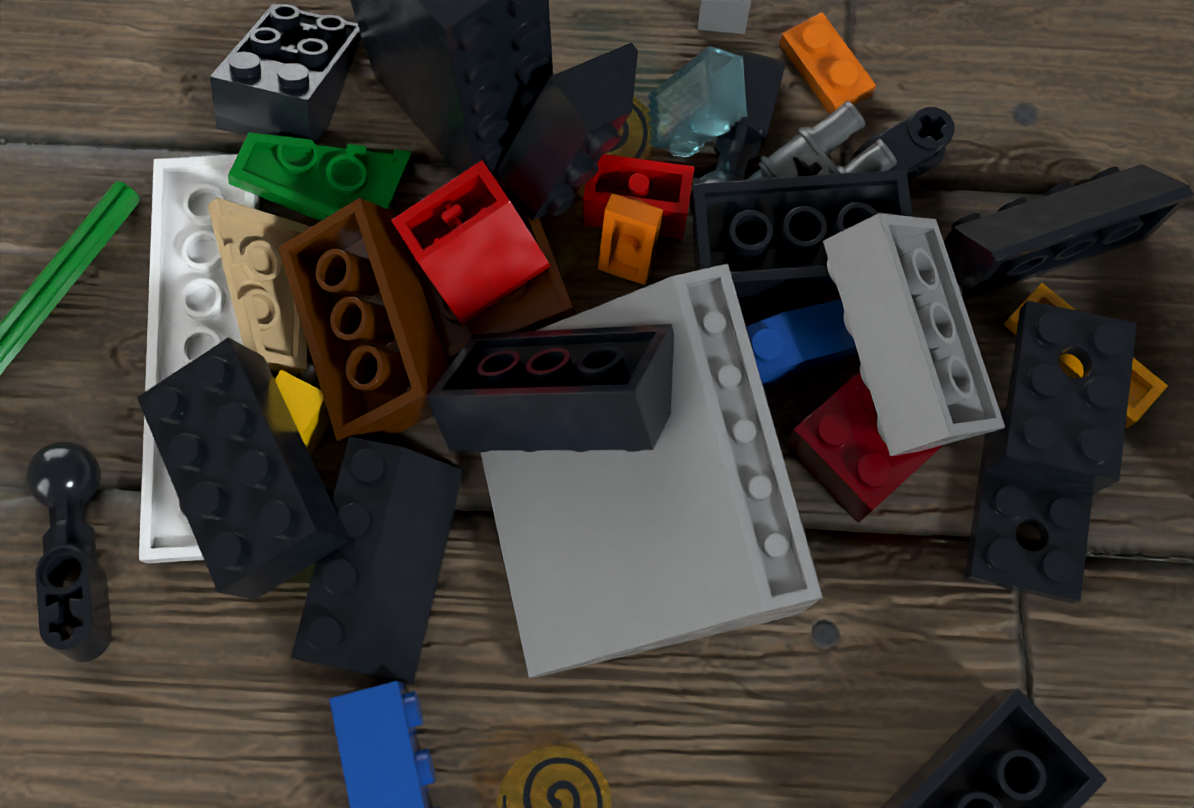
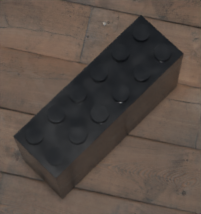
M350 0L375 78L458 175L483 160L495 180H500L496 173L499 165L549 77L553 75L549 0Z

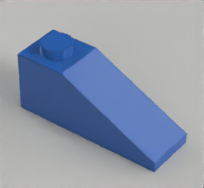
M841 299L783 312L746 326L764 390L858 354L854 338L850 335L844 323L843 316L845 310Z

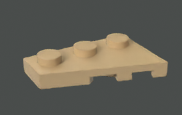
M217 197L208 204V209L243 345L264 356L270 370L278 372L283 370L289 374L298 375L307 370V341L278 247L311 226Z

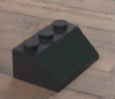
M632 42L550 76L496 171L497 175L531 221L549 212L554 216H558L569 210L579 200L577 194L579 188L592 179L599 171L597 162L601 156L610 151L620 141L621 135L618 131L631 114L633 106L638 50Z

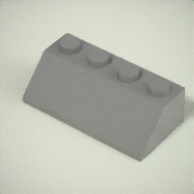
M878 213L824 240L823 243L828 256V272L838 287L845 310L843 316L844 323L848 332L854 338L861 361V377L865 386L871 392L878 415V432L882 440L887 444L890 456L923 451L1005 428L937 220Z

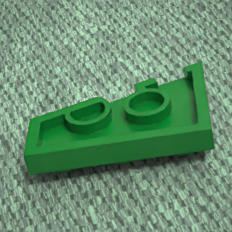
M249 132L228 174V184L319 221L324 220L358 198L389 210L410 161L412 151L394 149L393 154L366 151V146L347 144V148L316 145L310 139Z

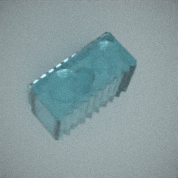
M709 46L648 94L647 97L651 101L647 104L651 109L648 115L652 119L648 122L652 128L649 131L653 137L649 140L651 145L668 150L674 156H691L699 151V147L704 146V143L710 142L711 138L725 134L730 130V126L735 125V121H741V117H746L747 103L743 57Z

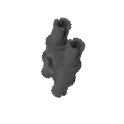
M847 100L813 128L808 126L800 127L797 130L798 134L768 158L765 156L760 158L761 162L757 164L759 169L746 180L800 177L798 169H801L803 173H807L809 176L887 171L897 165V160L881 139H878L843 167L840 165L835 166L831 162L829 153L865 127L863 117L856 107Z

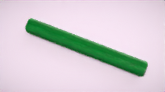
M121 181L114 182L0 322V375L138 205L140 196L130 186Z

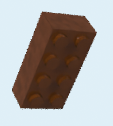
M358 198L279 246L278 249L337 441L348 442L350 436L383 442L434 416L426 397L449 366L410 250L391 221L398 214L362 198Z

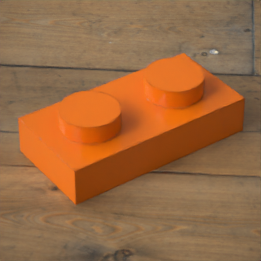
M823 12L782 33L779 45L829 114L847 100L856 105L873 95L876 84Z
M612 193L604 214L598 270L646 286L653 266L663 210L650 206L642 200L629 199Z

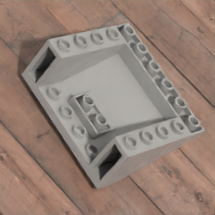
M728 264L669 277L537 330L671 324L674 331L671 415L653 450L628 452L625 450H589L586 452L542 450L536 452L488 451L481 453L530 679L799 615L823 598Z

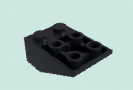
M272 4L210 76L216 128L246 136L250 132L310 139L316 144L330 125L359 45L361 33L358 24L345 21V19L337 15L323 16L302 11L290 4Z

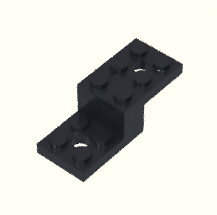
M1026 301L1020 308L1007 406L1001 413L1005 428L985 433L965 580L1068 603L1081 601L1093 494L1120 480L1137 323L1032 301ZM1070 354L1081 361L1084 370L1082 378H1071L1061 370L1059 365L1060 355ZM1020 523L1031 524L1038 530L1041 536V544L1037 551L1026 550L1018 543L1016 529Z

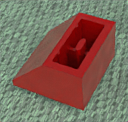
M483 160L391 220L419 265L462 325L551 267Z

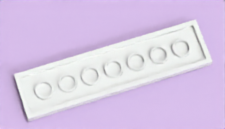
M238 154L154 159L145 391L228 337L243 345L208 209V204L218 197L260 210L259 196L228 184V174ZM144 416L139 560L146 564L204 560Z

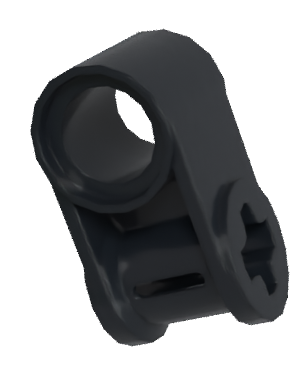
M922 108L889 130L880 132L870 138L854 153L852 160L878 139H881L897 160V165L890 170L906 169L909 184L942 161L946 146L950 143L955 132L954 122L951 116L940 108Z

